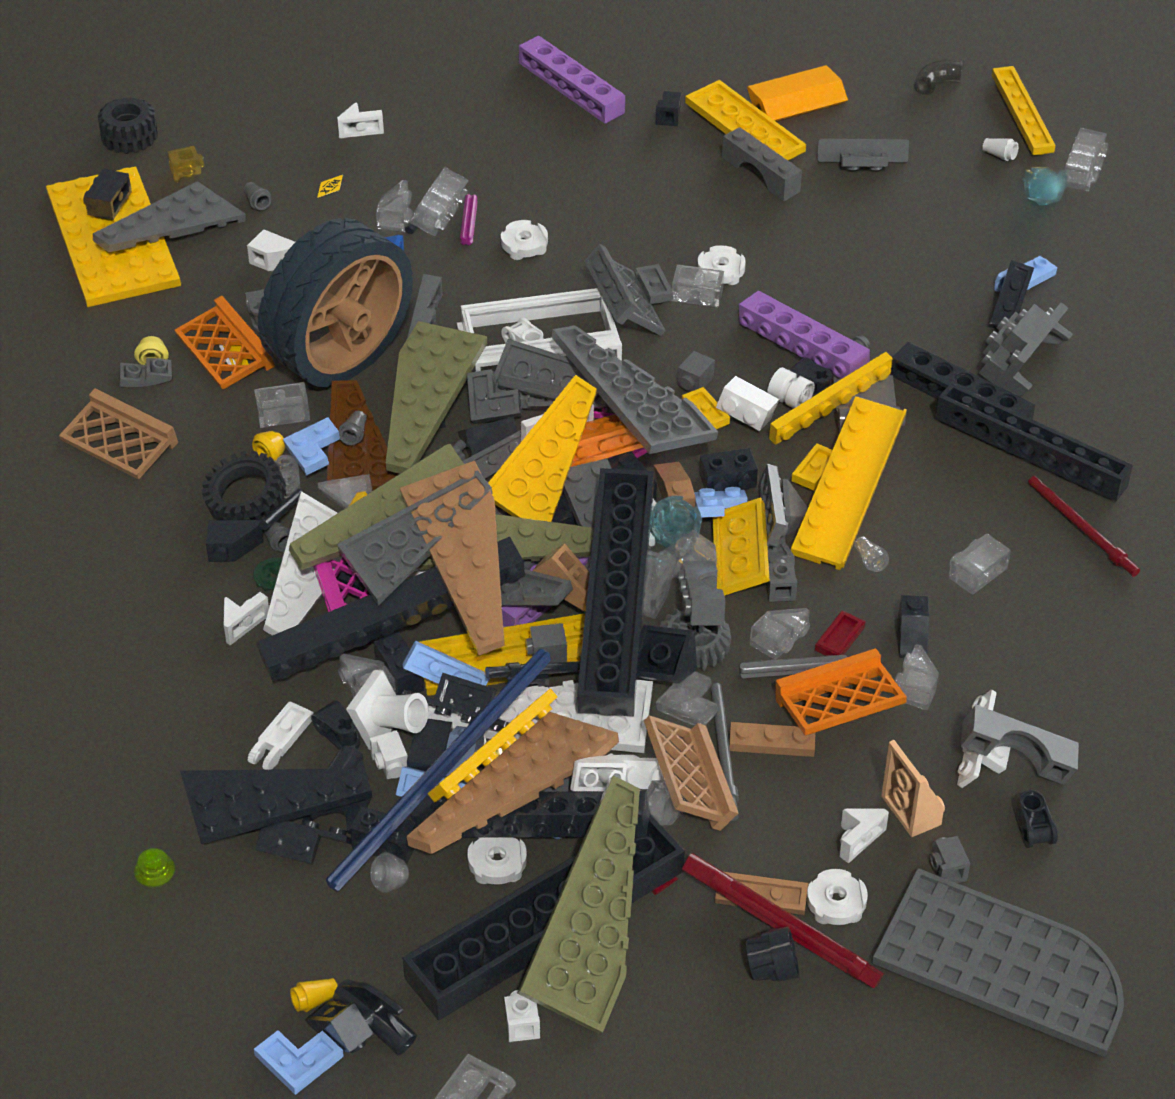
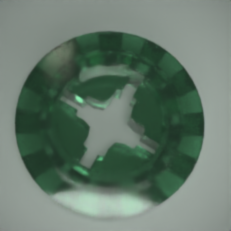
M269 558L256 566L253 577L257 587H262L264 592L270 589L274 591L277 579L271 577L270 572L278 576L283 558Z

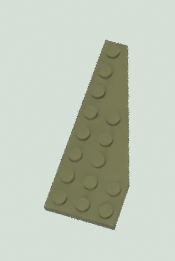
M417 322L399 352L386 456L387 471L401 474L420 461L467 380V373L472 371L487 345V336L425 322Z

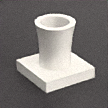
M374 670L346 708L369 750H371L370 738L389 733L393 728L418 733L425 727L428 719V704L425 697L420 693L396 695L383 670Z

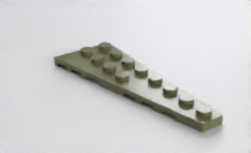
M451 444L443 446L290 543L289 552L301 570L341 557L342 555L337 546L338 543L377 523L381 498L404 502L400 493L401 487L464 465Z
M381 498L377 523L407 508L405 502ZM496 514L497 542L511 537L523 560L540 561V558H544L564 543L577 558L591 556L594 528ZM429 556L418 568L421 571L429 570L430 567L436 566L431 556Z

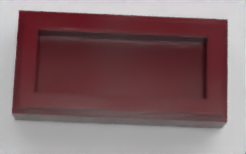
M842 610L815 644V651L825 656L844 655L865 628L866 621Z

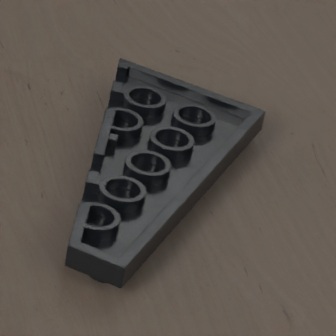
M364 768L180 771L201 844L372 798V790Z

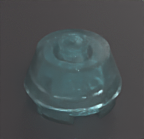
M1031 167V171L1025 170V177L1022 178L1027 199L1036 201L1040 205L1059 202L1069 183L1066 171L1059 170V174H1057L1055 171L1049 170L1048 167Z
M669 496L659 501L652 510L651 533L662 546L675 548L692 543L699 535L702 524L701 513L696 505L692 507L688 502L682 500L684 498L682 496Z

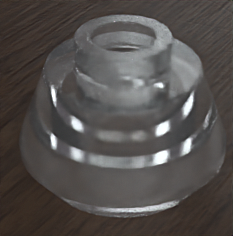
M383 852L375 858L371 865V881L379 892L388 893L404 885L408 879L409 870L404 860L392 853Z

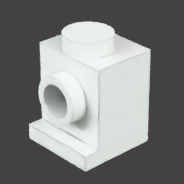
M397 730L370 738L371 757L375 760L378 770L383 769L387 779L400 777L402 767L407 766L408 755Z
M518 990L513 991L510 996L504 997L509 1042L539 1039L540 1020L537 1003L517 994Z

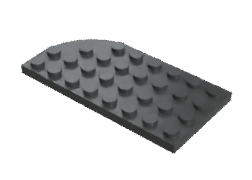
M919 868L873 956L872 964L1102 1057L1107 1055L1123 1013V990L1115 967L1101 948L1083 933Z

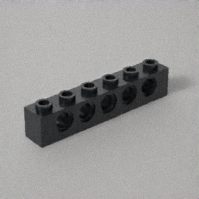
M907 342L892 356L890 375L937 400L950 383H953L1033 419L1035 404L910 342Z

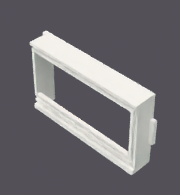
M598 288L461 306L462 322L457 323L458 330L474 333L473 327L518 322L521 318L535 320L600 311L606 331L587 334L595 338L596 344L603 349L610 348L615 351V357L622 361V343L611 311ZM552 338L521 342L566 356ZM506 344L486 346L471 372L481 371V367L498 365Z

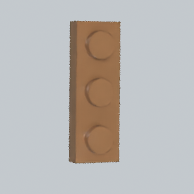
M731 722L729 746L730 751L814 757L815 733L805 736L801 729L796 726Z
M725 872L787 912L799 915L805 914L808 883ZM716 892L715 903L738 906Z

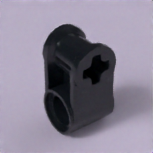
M807 357L802 358L789 369V371L796 373L797 378L802 376L814 382L813 396L830 387L833 377L831 370L822 367Z
M334 700L311 715V720L316 730L322 736H325L338 750L345 745L356 749L359 748L361 741L360 736L356 733L357 727L340 702Z
M1034 790L1023 792L1019 798L1015 817L1025 847L1031 848L1034 844L1044 842L1056 844L1058 840L1057 828L1050 815L1044 796Z

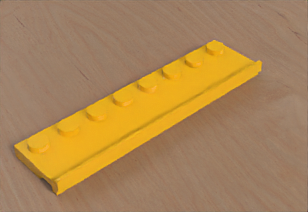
M855 396L791 547L794 556L818 564L821 561L835 565L837 570L844 568L906 416L907 409L902 411Z
M585 613L504 627L505 646L482 655H478L468 633L420 641V643L485 672L486 667L505 666L506 663L513 662L527 663L532 655H527L525 639L530 638V627L563 623L567 642V662L581 661ZM423 677L427 695H435L439 684ZM506 677L490 678L486 686L508 682V679Z

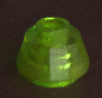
M150 848L143 851L134 868V875L137 881L149 887H157L167 883L175 872L173 860L163 850L158 848Z

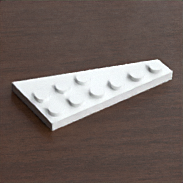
M301 492L263 628L264 631L271 635L301 624L323 596L313 566L301 570L289 552V545L336 515L337 512ZM343 556L335 558L333 560L340 562Z

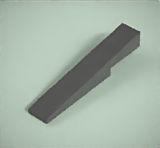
M423 274L408 337L418 321L437 325L436 308L443 296L442 277Z

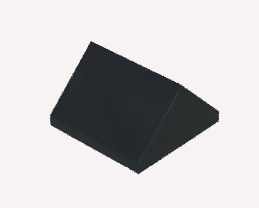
M509 417L458 431V436L460 440L466 443L465 449L469 457L518 431L514 417Z
M643 625L638 678L680 684L697 670L694 631Z

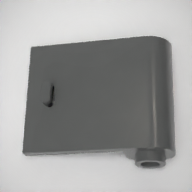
M889 375L884 380L877 381L867 391L859 392L855 395L900 410V407L896 406L893 375ZM833 376V384L841 380L840 377ZM855 396L846 404H840L836 407L838 432H841ZM905 418L901 427L905 426Z

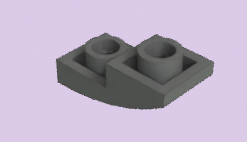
M146 358L145 365L120 363L119 387L151 386L170 381L172 378L171 360Z

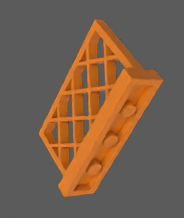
M223 296L214 300L215 307L175 329L179 339L222 390L261 367H264L266 371L275 367L272 357L262 346L259 337ZM215 316L218 318L216 324H206L211 318ZM191 330H197L196 336L184 335ZM203 331H214L212 337H201ZM224 331L230 333L228 338H219V332ZM198 344L209 345L207 350H197ZM215 344L225 345L223 351L213 349ZM231 345H241L240 352L229 351ZM210 357H219V364L208 363ZM237 358L235 365L225 364L226 359ZM243 359L254 360L249 365H241ZM222 371H233L232 375L223 380L220 378Z
M616 414L588 421L584 427L571 467L643 448V446Z
M876 648L776 680V702L780 708L785 706L805 736L904 704L907 701V696L881 663V654ZM877 676L882 678L880 682L870 680ZM852 684L857 685L855 690L845 688L846 686ZM863 686L877 689L874 695L861 692ZM882 691L893 693L895 696L885 698L881 697L880 694ZM827 692L832 693L830 698L819 696ZM838 694L851 697L849 703L835 699ZM857 699L868 701L870 704L860 706L856 705L855 702ZM802 700L807 701L805 706L793 704ZM813 702L826 705L824 711L810 707ZM831 707L845 710L844 713L838 715L829 713ZM806 715L820 718L819 721L807 724L804 720Z

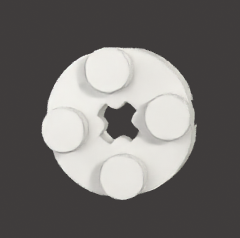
M529 220L514 221L506 226V230L501 233L502 248L514 260L542 255L546 252L548 232L539 223L536 226L532 225Z
M713 246L710 247L709 252L704 254L703 251L698 257V272L705 283L713 282L735 285L745 272V257L742 254L741 256L737 254L736 249L732 247Z
M514 837L479 838L474 844L472 841L468 848V866L475 875L477 882L481 884H505L516 882L522 877V872L527 863V851L521 839L519 842ZM496 853H500V857H503L501 860H492L491 858Z
M829 869L819 873L817 879L810 882L807 892V904L810 911L814 914L815 920L821 924L844 925L855 923L862 918V913L866 908L867 889L860 879L858 882L855 878L851 877L850 872L842 869ZM833 893H839L840 897H845L840 901L832 899Z

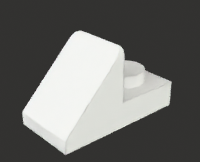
M354 103L337 117L339 138L384 133L382 110L359 112L358 104Z
M259 592L251 599L246 600L242 606H238L225 597L224 630L227 644L232 645L266 619L269 610L267 596Z
M844 809L841 827L846 832L840 839V857L849 863L878 838L887 828L889 812L885 809Z

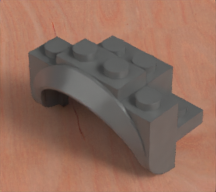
M1060 303L1055 310L1050 307L1047 312H1044L1037 305L1033 304L1029 311L1023 309L1020 314L1015 312L1010 319L1004 317L996 327L999 332L993 331L985 341L988 346L983 351V354L986 356L981 361L985 365L979 374L991 383L1017 396L1025 394L1032 387V384L1018 371L1040 343L1059 344L1068 341L1073 335L1058 323L1068 310V307Z

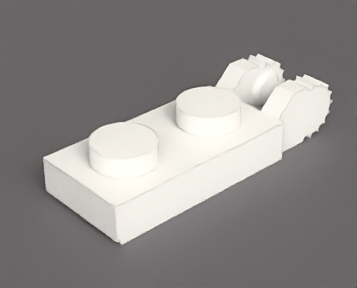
M288 702L260 735L258 742L248 754V762L257 764L264 756L265 750L268 749L270 752L264 759L262 767L265 770L273 769L278 764L280 756L283 757L312 722L311 715L314 712L293 702Z

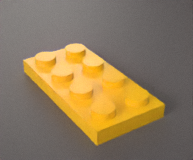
M761 497L724 509L725 516L713 517L714 560L718 570L717 589H722L724 596L770 581L765 503Z

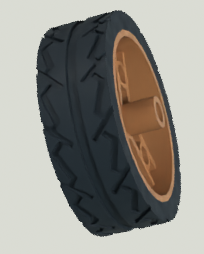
M341 218L328 220L314 227V230H309L284 254V258L275 267L265 287L258 312V330L261 344L266 352L292 372L318 387H328L329 385L332 387V381L350 380L374 364L396 336L405 318L406 310L409 307L412 295L413 273L406 253L400 247L355 219L345 218L341 220ZM325 326L329 327V333L309 343L310 332Z

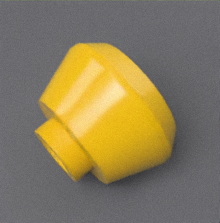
M267 431L256 434L253 438V450L257 451L259 456L261 453H264L268 458H273L275 463L280 460L285 451L284 438L278 432Z

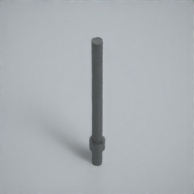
M714 683L711 685L720 765L737 808L739 793L738 788L734 785L722 685ZM738 814L731 821H736L739 818Z

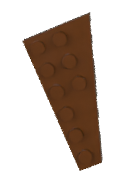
M357 380L332 381L330 421L339 431V427L355 411L363 412L367 420L365 422L363 439L359 443L347 445L339 439L329 444L327 494H356L357 492L364 491L371 493L398 476V473L386 470L387 445L378 426L374 422L372 412L367 407L366 399Z

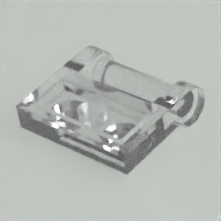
M467 1054L435 1099H477L489 1082L496 1086L487 1099H502L506 1093H511L516 1086V1082L511 1076Z

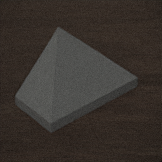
M782 479L781 492L784 494L782 502L783 506L786 507L785 521L788 522L786 535H789L801 526L808 507L789 480Z

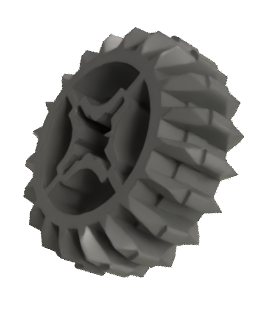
M683 607L682 611L674 609L672 615L666 614L664 621H661L660 627L694 631L697 668H701L703 671H705L707 665L714 668L717 662H723L725 655H728L731 635L729 624L725 623V620L724 626L691 625L689 616L684 615Z

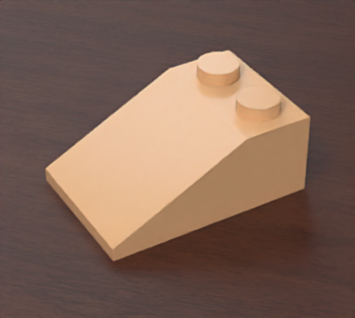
M895 740L890 741L881 796L909 835L914 837L940 826L945 806L942 799L931 790L927 779L920 775Z

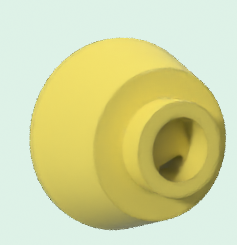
M148 336L140 341L134 351V356L138 363L145 365L146 358L168 359V350L160 338Z

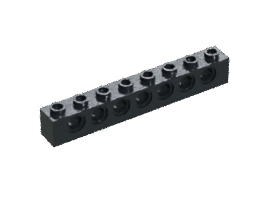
M950 383L938 398L937 420L1111 500L1117 501L1129 485L1133 464L953 383Z
M604 791L539 792V798L503 817L496 814L487 819L488 824L480 829L472 827L462 832L461 836L462 838L585 837ZM640 791L638 821L635 825V837H646L651 814L647 791ZM427 795L411 813V819L416 822V828L447 801L445 796L434 802Z

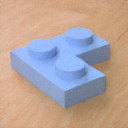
M327 417L284 438L283 442L304 473L308 475L329 465L328 458L321 448L339 440L340 436L337 428Z
M738 487L725 488V491L703 488L699 492H694L696 497L695 510L698 518L725 516L724 508H730L747 502L745 491Z
M277 1030L254 1048L255 1056L295 1095L344 1057L343 1050L323 1031L297 1049Z

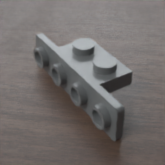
M818 139V161L841 162L842 166H846L848 170H858L859 166H868L870 170H881L882 166L888 167V162H908V139Z

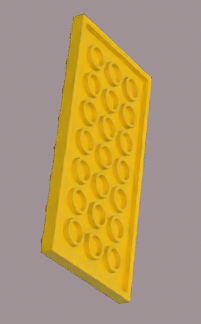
M136 167L117 170L129 173L132 192L114 220L87 215L83 197L85 192L92 186L94 178L98 177V175L81 177L46 186L50 203L87 307L181 286L180 277L164 236L159 237L157 242L150 243L148 240L136 242L135 247L113 252L106 251L93 241V233L151 205Z

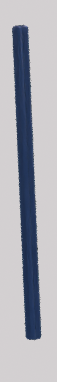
M539 649L333 870L326 878L329 888L339 891L428 795L427 793L443 779L551 661L548 651Z

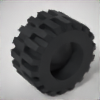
M124 97L112 100V102L106 103L105 107H101L98 113L101 141L109 150H115L118 153H135L146 149L147 146H151L154 143L153 141L157 139L154 108L151 107L149 102H145L143 99H136L135 97Z

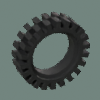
M247 451L241 452V458H237L234 453L230 455L232 460L229 462L223 458L220 460L221 467L215 464L212 467L214 473L207 472L205 476L207 481L203 480L202 486L204 489H201L203 499L214 519L262 520V515L265 514L267 516L271 512V508L275 509L279 506L278 502L284 501L283 494H286V484L273 458H268L264 453H261L259 456L257 451H251L250 457ZM247 475H259L266 480L262 492L247 502L230 504L222 499L225 488L238 478Z

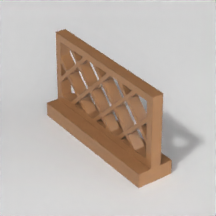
M96 388L89 394L91 401L59 435L63 442L138 480L167 447L173 449L178 444V439L172 426ZM93 411L100 414L101 418L87 421V417ZM114 422L120 424V428L106 431V424ZM102 425V432L89 435L88 428ZM84 429L85 436L71 437L74 431ZM139 433L140 438L126 441L125 434ZM121 435L122 442L108 445L107 438ZM104 440V446L96 448L90 446L91 441ZM150 442L159 443L155 449L145 451L144 444ZM141 445L142 452L127 454L128 447ZM123 449L124 456L110 457V451ZM143 459V463L137 469L129 466V461Z
M649 715L644 720L674 808L709 819L712 829L721 831L738 814V810L706 725L697 723L690 729ZM666 751H667L675 760H673V759L666 753ZM673 772H674L683 782H681V781L673 774ZM685 784H686L695 794H693V793L685 786ZM682 796L689 802L683 801Z

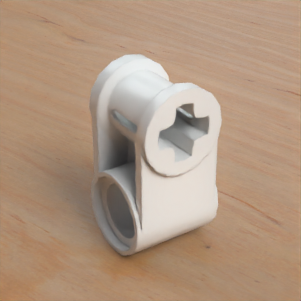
M526 318L519 319L518 323L511 327H503L501 331L505 343L508 339L517 342L543 339V332L532 325Z

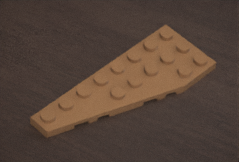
M472 461L401 487L400 493L406 506L409 507L460 479L472 478L475 471L478 470L480 472L476 462ZM475 478L429 503L420 504L418 509L412 511L411 514L414 519L422 516L429 517L432 520L431 524L426 520L416 522L420 531L427 529L428 533L422 535L425 543L428 544L434 537L442 536L430 549V556L478 655H482L505 646L494 497L489 491L471 510H465L459 506V496L464 492L468 491L469 494L461 499V504L467 506L473 499L481 498L484 495L485 488ZM444 504L445 506L437 513L443 519L451 517L453 514L452 508L455 507L456 515L452 519L453 528L448 526L451 521L440 522L435 518L434 512L439 505Z
M548 712L408 834V846L432 854L461 839L462 832L472 827L480 829L488 824L487 819L496 814L503 817L539 798L540 791L550 786L555 789L564 784L563 779L573 774L576 760L604 756L619 743L618 732L558 715L557 713Z

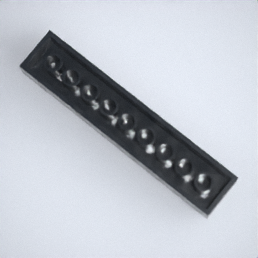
M600 468L577 692L578 713L634 716L654 492V471Z
M651 814L646 837L634 838L636 848L632 865L634 875L631 904L684 872L682 868L684 866L685 850ZM577 855L403 957L404 979L438 1021L529 966Z

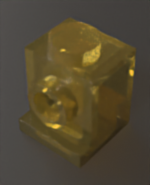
M194 146L167 151L170 171L175 183L180 182L179 178L201 174L204 161L202 154H197Z

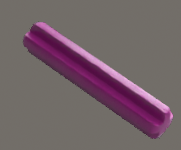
M468 194L465 196L460 243L462 245H471L473 243L478 203L476 195L471 196Z

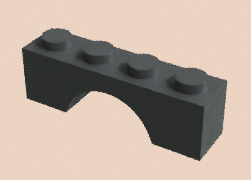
M741 127L723 136L722 158L736 168L746 163L753 164L763 175L768 191L783 202L800 193L801 169Z
M683 561V570H678L677 581L678 586H680L684 615L689 616L691 625L724 626L725 596L722 589H717L718 570L715 561Z
M976 704L963 719L961 747L987 756L996 747L1006 746L1014 748L1031 760L1038 776L1063 785L1078 770V742Z

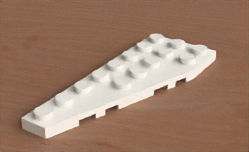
M573 680L563 681L561 686L549 688L545 686L526 687L498 718L511 722L551 688L557 695V698L549 704L553 708L550 712L618 732L619 743L611 750L644 753L647 735L644 720L649 716L653 681L637 680L634 716L578 713V683H573ZM428 704V719L453 722V730L456 726L467 727L470 722L461 720L462 714L452 711L451 716L435 712L436 706ZM537 716L532 719L534 724L540 720ZM488 729L484 736L491 739L499 731ZM518 731V732H517L515 735H513V736H514L516 739H518V738H520L522 735H521L520 732Z

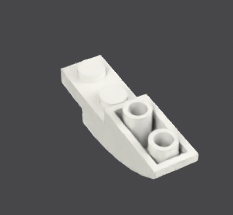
M606 755L576 760L570 790L605 791L608 781L613 775L640 789H666L667 785L657 758H639L635 755Z

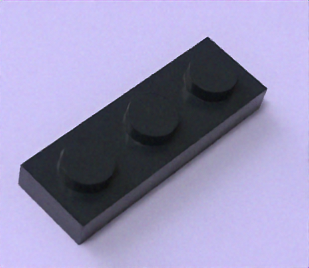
M1011 260L988 327L996 329L1004 317L1010 319L1015 312L1019 314L1034 267Z

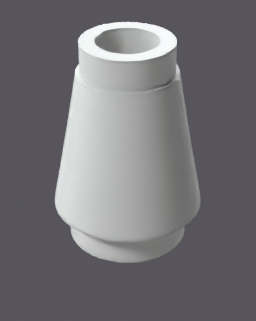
M986 138L983 143V151L1005 161L1009 159L1014 160L1018 153V143L1014 142L1013 139Z

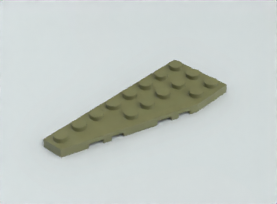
M614 775L608 781L517 994L598 1034L603 1033L626 978L627 966L625 965L629 943V938L627 937L628 920L631 916L634 875L632 865L636 848L634 838L635 825L638 821L640 788Z

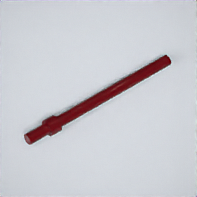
M1032 476L1029 479L1028 484L1109 555V560L1116 566L1124 568L1132 577L1139 574L1140 568L1128 559V554L1120 547L1116 548L1040 479L1036 476Z

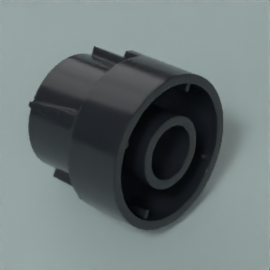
M789 926L772 929L769 932L761 933V936L747 939V956L754 980L772 979V981L779 980L781 982L800 977L795 945Z

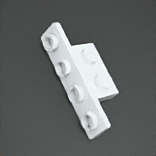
M990 690L983 696H978L973 702L972 708L976 704L993 711L996 692ZM996 747L987 756L963 748L964 755L962 763L958 768L959 778L957 785L963 788L979 776L981 763L998 774L1006 770L1010 747Z

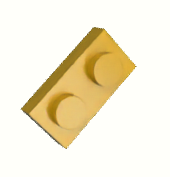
M704 387L682 395V399L687 398L693 402L716 429L730 424V416L716 408L718 403Z
M816 443L792 473L791 481L814 491L818 486L832 450Z

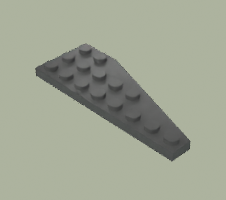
M575 325L553 329L551 338L588 382L597 389L598 394L649 454L717 439L718 431L693 402L687 398L681 400L674 395L675 390L668 386L665 388L654 382L655 377L629 360L624 359L621 361L615 357V351L610 348L603 349L596 344L595 338Z

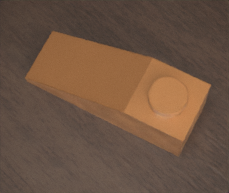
M679 462L654 465L655 475L669 523L694 520L696 497L691 480Z
M564 543L546 555L532 571L570 580L573 590L564 600L586 612L590 572Z

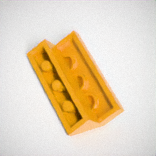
M827 65L747 87L752 104L755 107H761L762 112L774 121L848 101L842 80Z

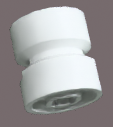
M782 367L773 375L768 386V394L778 398L780 402L785 401L786 405L796 408L812 398L815 385L814 382L802 376L797 378L796 373Z

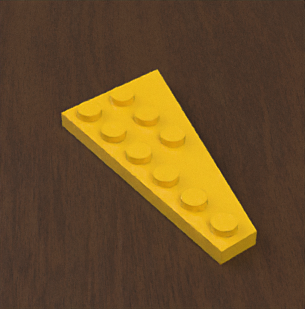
M577 375L572 378L488 482L492 487L495 505L513 517L552 522L596 396L597 389Z

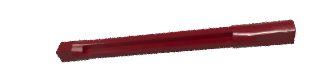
M694 853L688 856L682 871L773 928L789 926L794 941L853 978L861 980L872 988L878 986L884 973L870 965L868 961Z

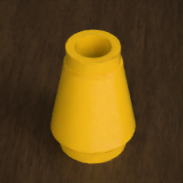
M334 978L298 982L296 987L290 989L294 1008L298 1012L303 1010L309 1012L332 999L337 983Z

